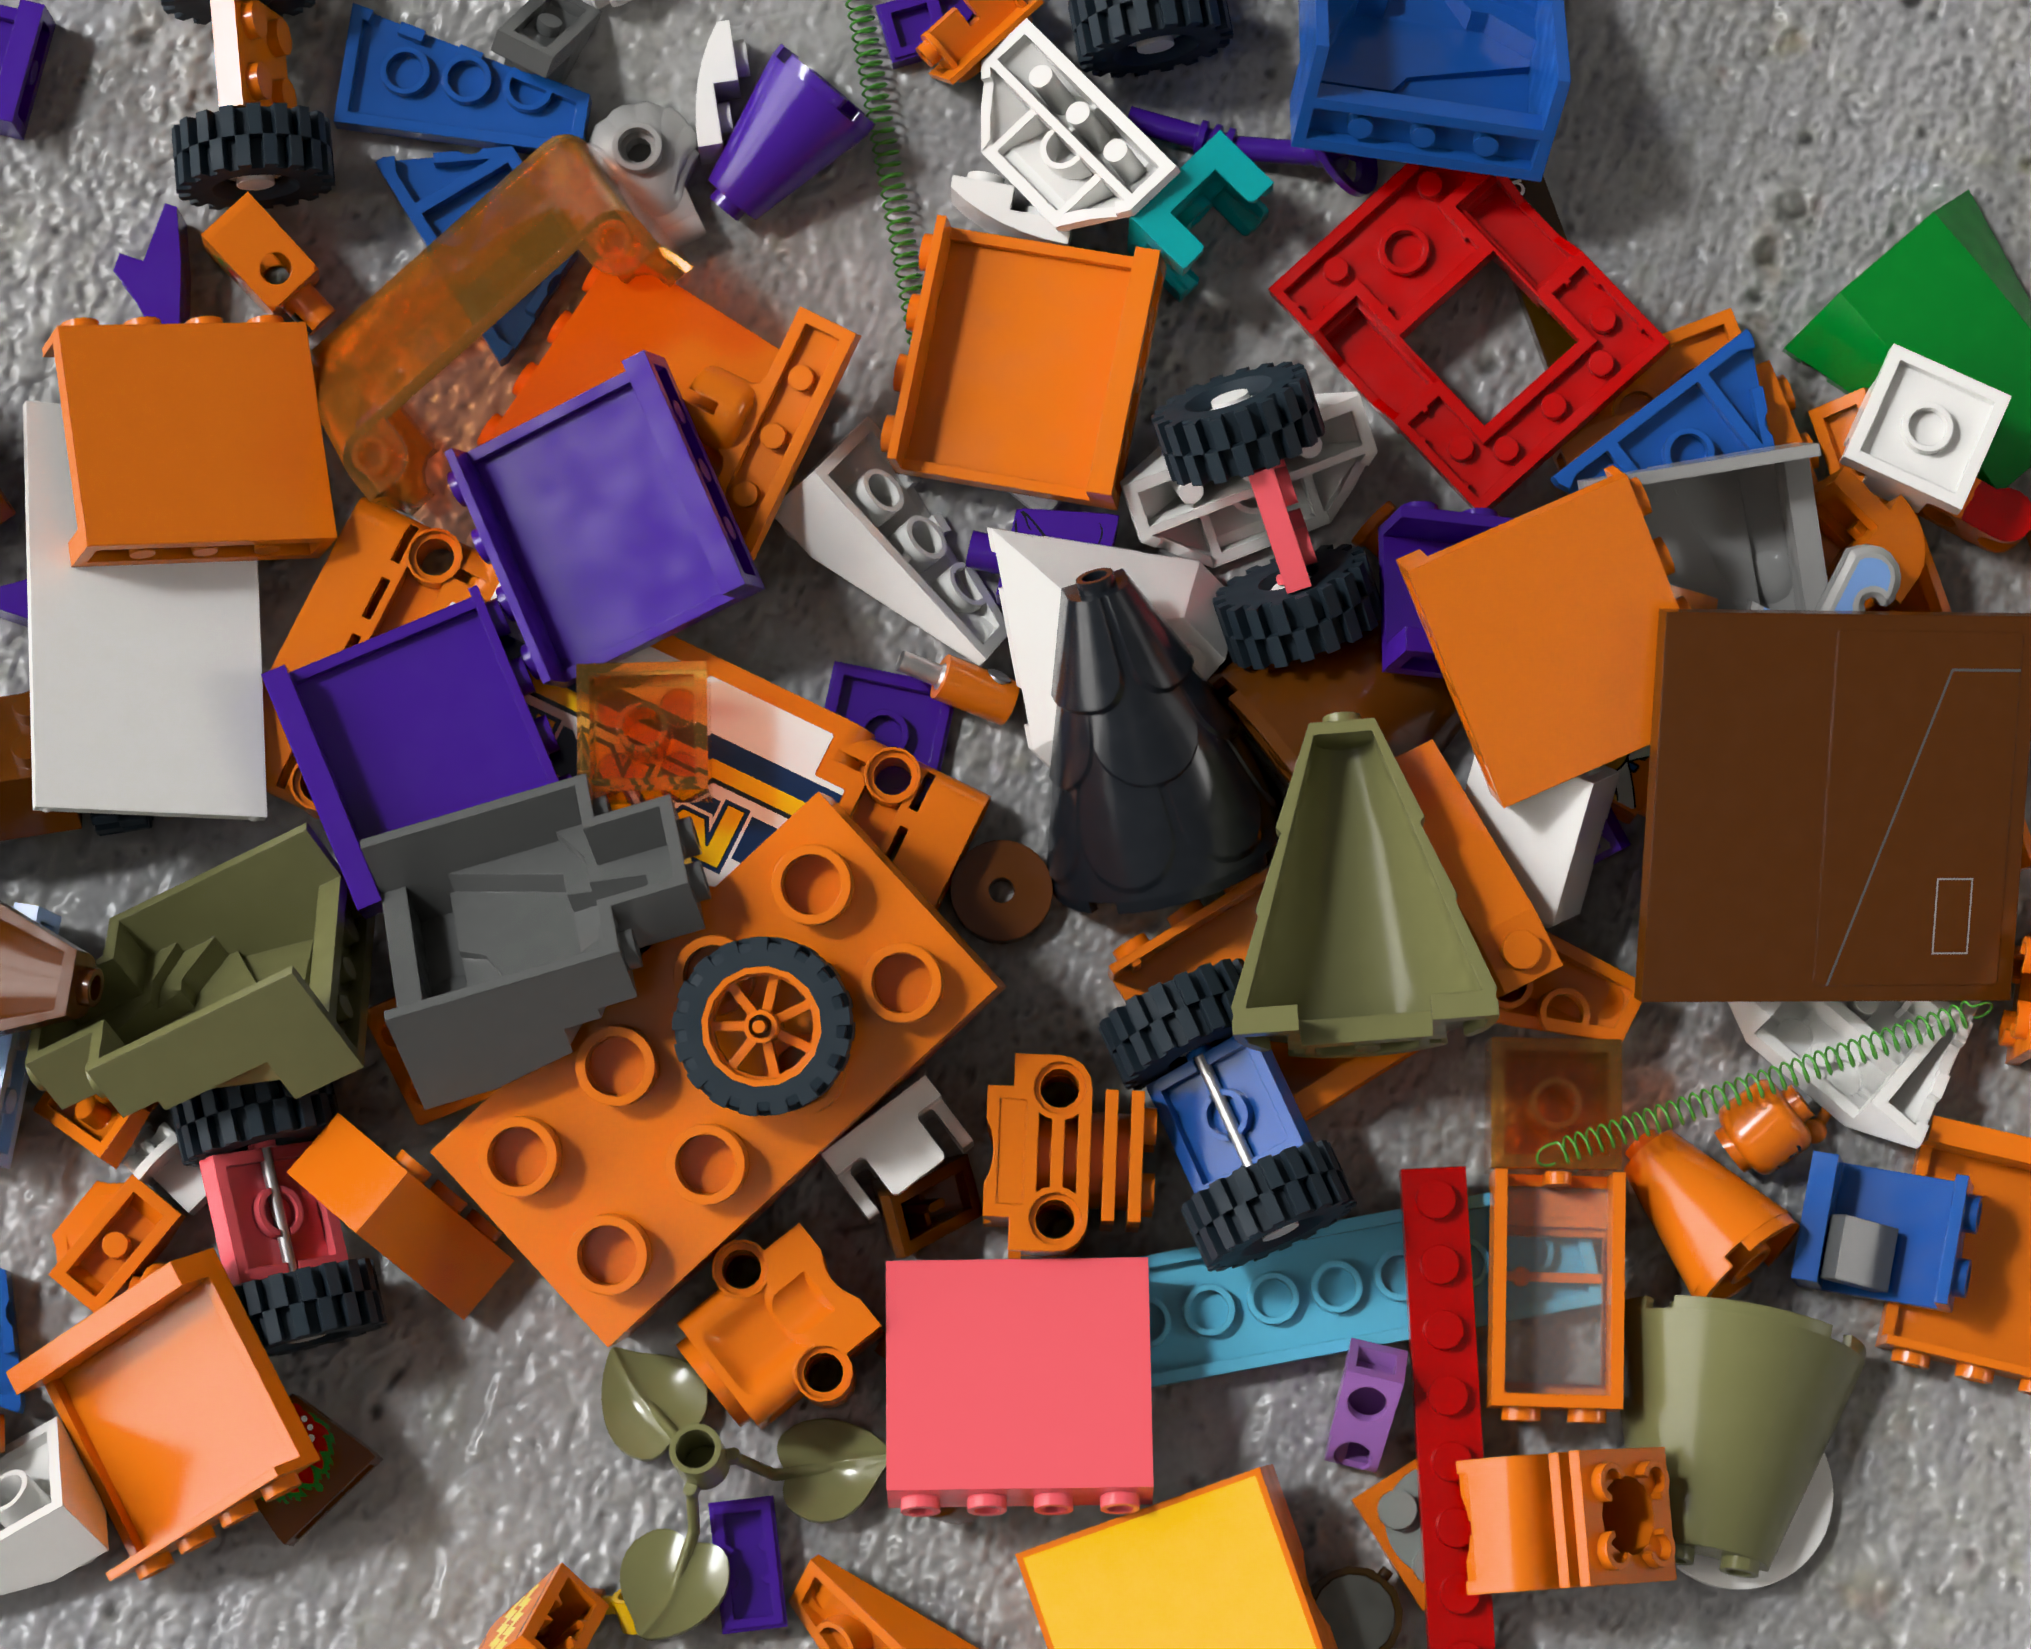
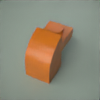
M1844 466L1814 485L1820 530L1841 549L1826 570L1827 579L1829 582L1846 548L1862 544L1883 547L1893 555L1899 564L1901 573L1900 587L1894 601L1887 607L1874 604L1871 598L1865 601L1864 606L1865 611H1889L1901 604L1922 572L1926 553L1923 531L1914 510L1902 495L1883 504L1863 482Z

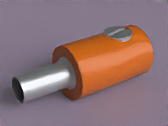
M903 650L895 667V670L931 684L930 697L932 699L1000 726L1004 725L1009 719L1019 695L1020 688L1017 687L1016 680L1009 678L1003 672L983 668L950 654L946 655L941 663L938 664Z

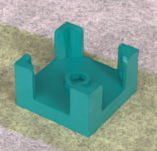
M1221 130L1179 169L1181 172L1135 216L1129 217L1127 251L1134 256L1136 246L1161 250L1167 269L1163 287L1179 303L1199 284V277L1191 270V264L1202 255L1203 244L1189 230L1205 217L1212 206L1243 236L1252 234L1269 215V209L1260 198L1262 196L1266 197L1273 190L1274 182Z

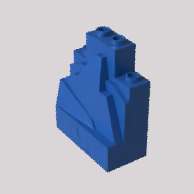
M1298 0L1300 61L1290 96L1291 147L1535 182L1542 181L1571 84L1564 0Z

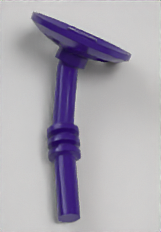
M1131 106L1128 118L1146 136L1193 149V155L1221 130L1253 162L1323 167L1327 174L1344 191L1356 197H1362L1371 193L1377 184L1378 166L1377 159L1291 147V140L1237 136V129L1230 127L1227 132H1224L1223 125L1216 124L1212 129L1210 128V121L1203 120L1198 125ZM1349 160L1356 162L1354 182L1344 172L1348 168Z

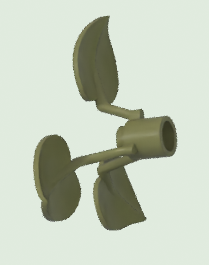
M613 1347L608 1354L603 1372L601 1401L605 1425L614 1444L629 1457L643 1462L654 1461L662 1457L669 1449L670 1459L685 1482L683 1492L686 1496L688 1524L686 1538L680 1533L666 1528L647 1532L632 1543L622 1560L619 1580L621 1593L633 1619L636 1632L644 1640L670 1639L693 1630L717 1610L726 1596L730 1583V1565L727 1555L717 1545L697 1543L700 1535L698 1495L700 1490L712 1489L723 1482L729 1472L730 1465L740 1466L772 1481L785 1480L783 1497L789 1509L797 1516L809 1522L820 1524L834 1523L855 1513L869 1498L886 1470V1445L878 1437L859 1426L833 1419L806 1420L793 1425L785 1431L777 1444V1454L783 1468H773L743 1455L736 1447L726 1449L716 1431L702 1424L708 1410V1390L706 1384L690 1364L669 1355L641 1353L619 1347Z

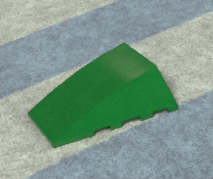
M1968 189L1932 212L1840 291L1784 347L1782 352L1800 364L1802 361L1826 376L1828 383L1846 395L1863 387L1870 388L1880 372L1889 349L1894 343L2011 395L2010 402L1977 475L1978 479L1996 489L2008 488L2031 468V301Z

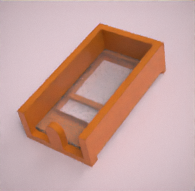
M1495 1168L1489 1174L1486 1408L1501 1409V1421L1541 1422V1410L1567 1411V1423L1606 1424L1607 1412L1623 1410L1626 1172H1612L1607 1177L1572 1176V1172L1546 1171L1542 1175L1508 1174V1169Z

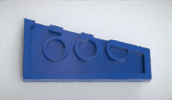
M356 3L352 4L333 119L336 129L478 148L513 146L517 153L583 161V151L586 144L592 105L590 94L552 79L544 78L538 74H530L516 67H509L486 58L484 53L462 44L459 47L427 35V32L423 29L405 22H401V24L376 15L369 8Z

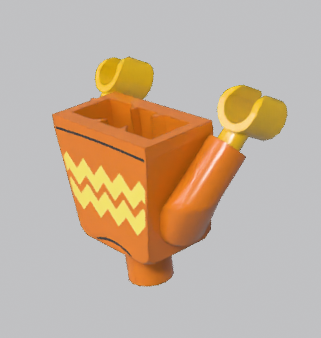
M560 1563L496 1620L486 1634L479 1649H587L598 1626L603 1622L605 1615L611 1614L617 1615L621 1631L624 1634L634 1635L637 1632L630 1612L624 1602L621 1589L615 1592L613 1596H608L605 1589L590 1588L566 1565Z

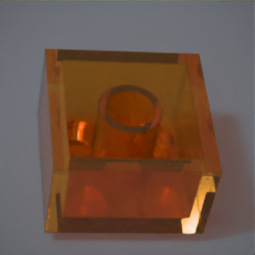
M707 661L576 664L577 776L586 773L595 798L606 795L610 805L638 804L670 794L673 803L713 802L711 675Z
M1491 1037L1485 1045L1484 1174H1490L1495 1168L1508 1169V1174L1542 1175L1546 1171L1572 1172V1176H1608L1612 1172L1622 1170V1137L1618 1127L1613 1122L1611 1123V1132L1616 1144L1615 1149L1611 1145L1607 1132L1601 1126L1600 1138L1605 1149L1604 1153L1600 1150L1597 1138L1589 1130L1588 1139L1593 1151L1592 1157L1588 1153L1585 1141L1577 1134V1146L1582 1157L1581 1161L1577 1158L1573 1144L1566 1138L1565 1146L1570 1164L1566 1163L1564 1153L1558 1144L1544 1148L1539 1154V1161L1541 1163L1551 1164L1555 1162L1556 1164L1543 1167L1536 1162V1154L1543 1146L1554 1141H1559L1562 1144L1564 1135H1568L1574 1140L1576 1131L1581 1132L1585 1136L1588 1127L1594 1129L1597 1133L1598 1124H1604L1608 1128L1611 1119L1617 1121L1620 1125L1622 1116V1040Z

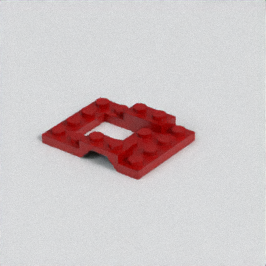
M1407 163L1268 288L1273 299L1313 340L1314 346L1398 435L1401 433L1471 509L1495 508L1671 349L1670 342L1582 250L1561 237L1524 199L1508 177ZM1493 260L1538 308L1542 306L1577 343L1484 426L1411 349L1404 339Z

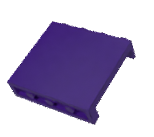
M642 350L621 361L625 372L468 452L455 448L444 452L452 470L447 473L449 487L456 500L463 507H468L476 529L471 532L475 548L487 564H492L501 585L496 588L498 602L508 619L512 622H517L525 644L521 646L523 661L531 675L537 680L541 679L545 685L567 688L765 589L668 363L664 357L646 350Z
M477 585L468 588L471 595L468 599L291 672L284 664L261 674L358 912L365 920L383 913L381 893L361 850V839L572 777L570 773L558 777L549 754L560 750L546 714L535 719L533 718L525 699L526 695L536 692L522 657L519 656L509 660L500 638L511 634V630L498 599L495 598L485 602Z

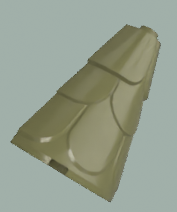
M1335 712L1324 716L1322 722L1309 723L1277 821L1276 834L1279 840L1255 910L1258 918L1231 1006L1233 1012V1037L1238 1043L1260 1052L1270 1051V1041L1287 1043L1288 1056L1354 1058L1390 1055L1448 1044L1447 1031L1460 1027L1464 1028V1036H1474L1490 1028L1499 1019V1002L1496 997L1497 986L1456 902L1458 895L1423 829L1425 822L1424 814L1375 718L1362 719L1361 715L1356 712Z

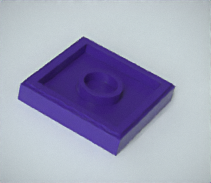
M834 661L824 708L864 727L874 734L876 741L888 747L905 749L917 761L941 772L954 707L932 699L930 697L931 684L913 677ZM891 766L881 770L876 777L875 784L883 793L896 795L907 789L911 782V776L903 768ZM927 778L923 791L915 803V808L920 807L933 779Z

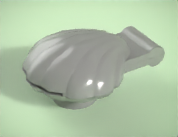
M645 101L636 105H621L613 109L605 119L595 124L589 142L584 146L583 160L588 185L600 194V198L637 212L656 256L659 257L707 235L687 192V187L699 157L697 134L678 111L671 107L664 108Z

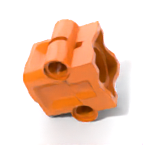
M800 1222L765 1250L757 1243L746 1239L732 1240L723 1245L715 1254L712 1263V1277L719 1289L677 1322V1325L686 1337L679 1341L676 1347L740 1427L752 1419L763 1430L803 1397L807 1398L812 1404L822 1408H833L847 1402L854 1393L857 1384L856 1370L851 1360L884 1335L885 1332L882 1329V1325L860 1298L844 1291L831 1279L826 1259L822 1255L821 1249ZM742 1259L758 1261L761 1264V1273L754 1285L738 1289L729 1284V1273L736 1262ZM822 1360H833L843 1367V1377L840 1384L829 1392L813 1390L809 1385L811 1369Z

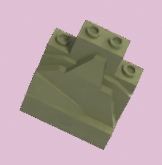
M306 822L109 918L103 956L95 960L96 967L102 970L104 976L103 993L96 1007H90L86 1015L80 1019L31 1029L27 1056L25 1057L27 1074L32 1083L39 1090H46L62 1110L97 1094L100 1098H108L123 1118L156 1102H159L165 1110H168L210 1089L281 1080L295 1099L304 1096L364 1067L375 916L365 920L358 912L340 866Z

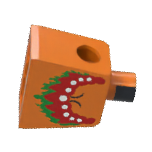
M249 192L245 193L201 234L206 253L266 315L283 316L287 313L295 322H306L308 336H311L336 313L335 308L314 287L320 281L318 267ZM275 267H282L290 274L288 279L281 284H271L264 275Z

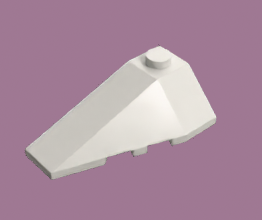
M57 1416L5 1445V1453H0V1596L55 1581L76 1568L91 1563L99 1555L109 1550L106 1508L63 1422Z

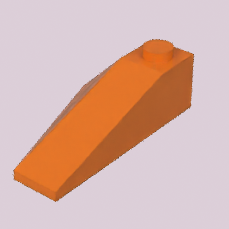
M819 1554L809 1561L788 1601L819 1649H979Z

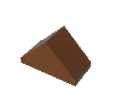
M958 1154L944 1158L942 1163L899 1195L891 1194L879 1177L870 1179L877 1207L881 1214L880 1218L885 1237L896 1258H906L983 1215L968 1154Z

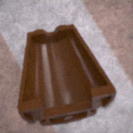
M1381 620L1377 621L1378 626L1372 631H1363V637L1353 643L1344 642L1340 644L1341 649L1329 654L1326 651L1315 654V659L1301 662V659L1293 660L1289 666L1275 668L1274 664H1270L1265 669L1254 670L1252 665L1247 668L1238 667V664H1234L1232 659L1229 658L1207 680V683L1234 714L1237 722L1244 726L1289 784L1309 723L1322 722V718L1328 714L1356 712L1361 715L1362 719L1375 718L1394 757L1432 739L1441 754H1443L1463 726L1444 678L1382 672Z

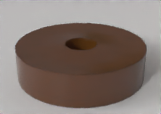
M1011 840L988 841L971 849L955 868L950 887L952 907L960 924L974 937L992 944H1011L1029 937L1044 923L1052 904V879L1044 861L1029 847ZM996 882H1007L1013 887L1014 895L1009 901L999 903L990 897L989 890Z

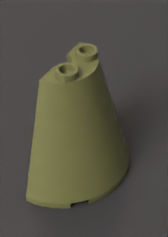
M1675 1295L1674 1301L1670 1303L1668 1308H1653L1654 1298L1649 1296L1626 1299L1624 1314L1623 1410H1620L1625 1448L1665 1447L1666 1465L1670 1479L1669 1498L1672 1532L1676 1546L1675 1565H1693L1695 1555H1702L1720 1560L1719 1570L1725 1574L1744 1578H1756L1759 1576V1570L1768 1572L1865 1366L1866 1348L1853 1335H1843L1842 1343L1832 1339L1833 1325L1775 1307L1723 1298Z

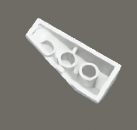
M867 416L787 491L775 518L782 525L787 535L797 541L811 558L979 666L988 659L1007 637L1004 616L977 571L965 567V562H959L944 537L951 531V528L943 515L938 513L931 516L914 487L921 482L920 477L895 473L886 458L887 453L881 452L880 441L882 431Z

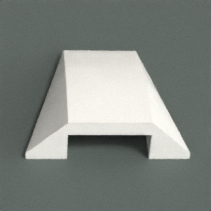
M1962 1001L1728 1002L1746 1043L1779 1069L1783 1061L1790 1065L1792 1058L1795 1057L1802 1062L1804 1054H1808L1813 1058L1816 1050L1821 1051L1823 1054L1827 1046L1836 1050L1839 1042L1847 1046L1849 1039L1852 1038L1858 1042L1861 1035L1870 1038L1872 1031H1876L1881 1035L1884 1027L1892 1031L1895 1023L1903 1026L1907 1019L1915 1023L1917 1016H1922L1926 1019L1928 1012H1933L1937 1015L1940 1008L1948 1011L1952 1004L1960 1008ZM1967 1001V1002H1969L1971 1005H1976V1004H1979L1981 1001ZM1966 1003L1963 1004L1962 1011L1968 1022L1967 1030L1962 1025L1959 1011L1955 1007L1951 1009V1016L1957 1027L1956 1034L1951 1029L1947 1014L1941 1011L1940 1020L1945 1028V1037L1939 1031L1936 1018L1930 1015L1929 1025L1935 1036L1934 1041L1929 1038L1924 1021L1918 1019L1917 1026L1923 1038V1045L1919 1044L1915 1028L1908 1022L1906 1024V1031L1912 1043L1911 1049L1908 1048L1905 1042L1904 1033L1901 1028L1895 1027V1036L1901 1047L1900 1053L1895 1049L1892 1035L1885 1030L1884 1040L1889 1049V1056L1885 1055L1880 1038L1873 1034L1872 1041L1878 1054V1060L1873 1058L1869 1042L1862 1038L1861 1047L1867 1059L1866 1064L1861 1060L1857 1045L1854 1042H1850V1052L1855 1060V1068L1849 1062L1847 1051L1840 1045L1839 1056L1844 1065L1843 1072L1838 1067L1836 1055L1829 1049L1827 1051V1058L1833 1070L1832 1076L1829 1075L1825 1060L1819 1053L1816 1054V1063L1821 1072V1079L1817 1078L1812 1061L1805 1057V1068L1809 1074L1810 1083L1806 1082L1800 1064L1794 1061L1793 1069L1799 1082L1798 1087L1845 1127L1917 1149L1921 1146L1928 1131L1929 1125L1927 1124L1936 1103L1941 1100L1951 1076H1949V1073L1959 1050L1967 1041L1974 1024L1972 1020L1978 1007L1971 1008ZM1782 1065V1073L1793 1082L1790 1070L1786 1065Z

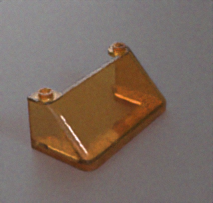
M564 134L554 136L544 142L310 351L320 421L349 477L370 502L413 515L435 496L426 483L425 469L428 459L433 457L439 450L402 406L578 249L598 270L605 274L617 276L625 284H628L636 276L649 275L657 277L664 284L671 287L694 267L599 153L580 137Z

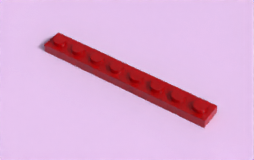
M1466 1166L1401 1169L1399 1171L1427 1649H1495L1492 1594L1467 1595L1466 1582H1468L1466 1561L1472 1530L1471 1521L1468 1519L1466 1507L1461 1498L1460 1479L1456 1470V1461L1484 1458Z

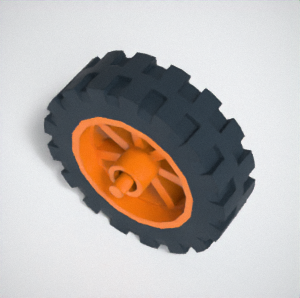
M759 936L727 943L698 962L693 968L694 971L689 979L684 981L677 996L679 1001L672 1018V1030H675L677 1043L674 1044L679 1062L683 1063L688 1072L687 1077L697 1089H701L710 1097L709 1099L723 1108H729L748 1116H772L800 1109L819 1096H822L832 1087L834 1081L848 1063L851 1055L849 1052L856 1030L855 1022H853L851 996L840 980L841 976L830 963H827L816 951L805 945L784 938ZM769 976L762 1010H758L738 985L740 982L752 977ZM782 979L793 985L806 1000L778 1013L774 1010L780 980ZM728 992L731 993L748 1016L745 1021H716L719 1005ZM811 1010L813 1020L811 1042L784 1030V1022ZM716 1031H744L748 1037L730 1061L720 1049ZM777 1039L806 1052L795 1066L783 1073L780 1071L774 1041ZM758 1043H762L769 1076L752 1075L739 1069L740 1065Z

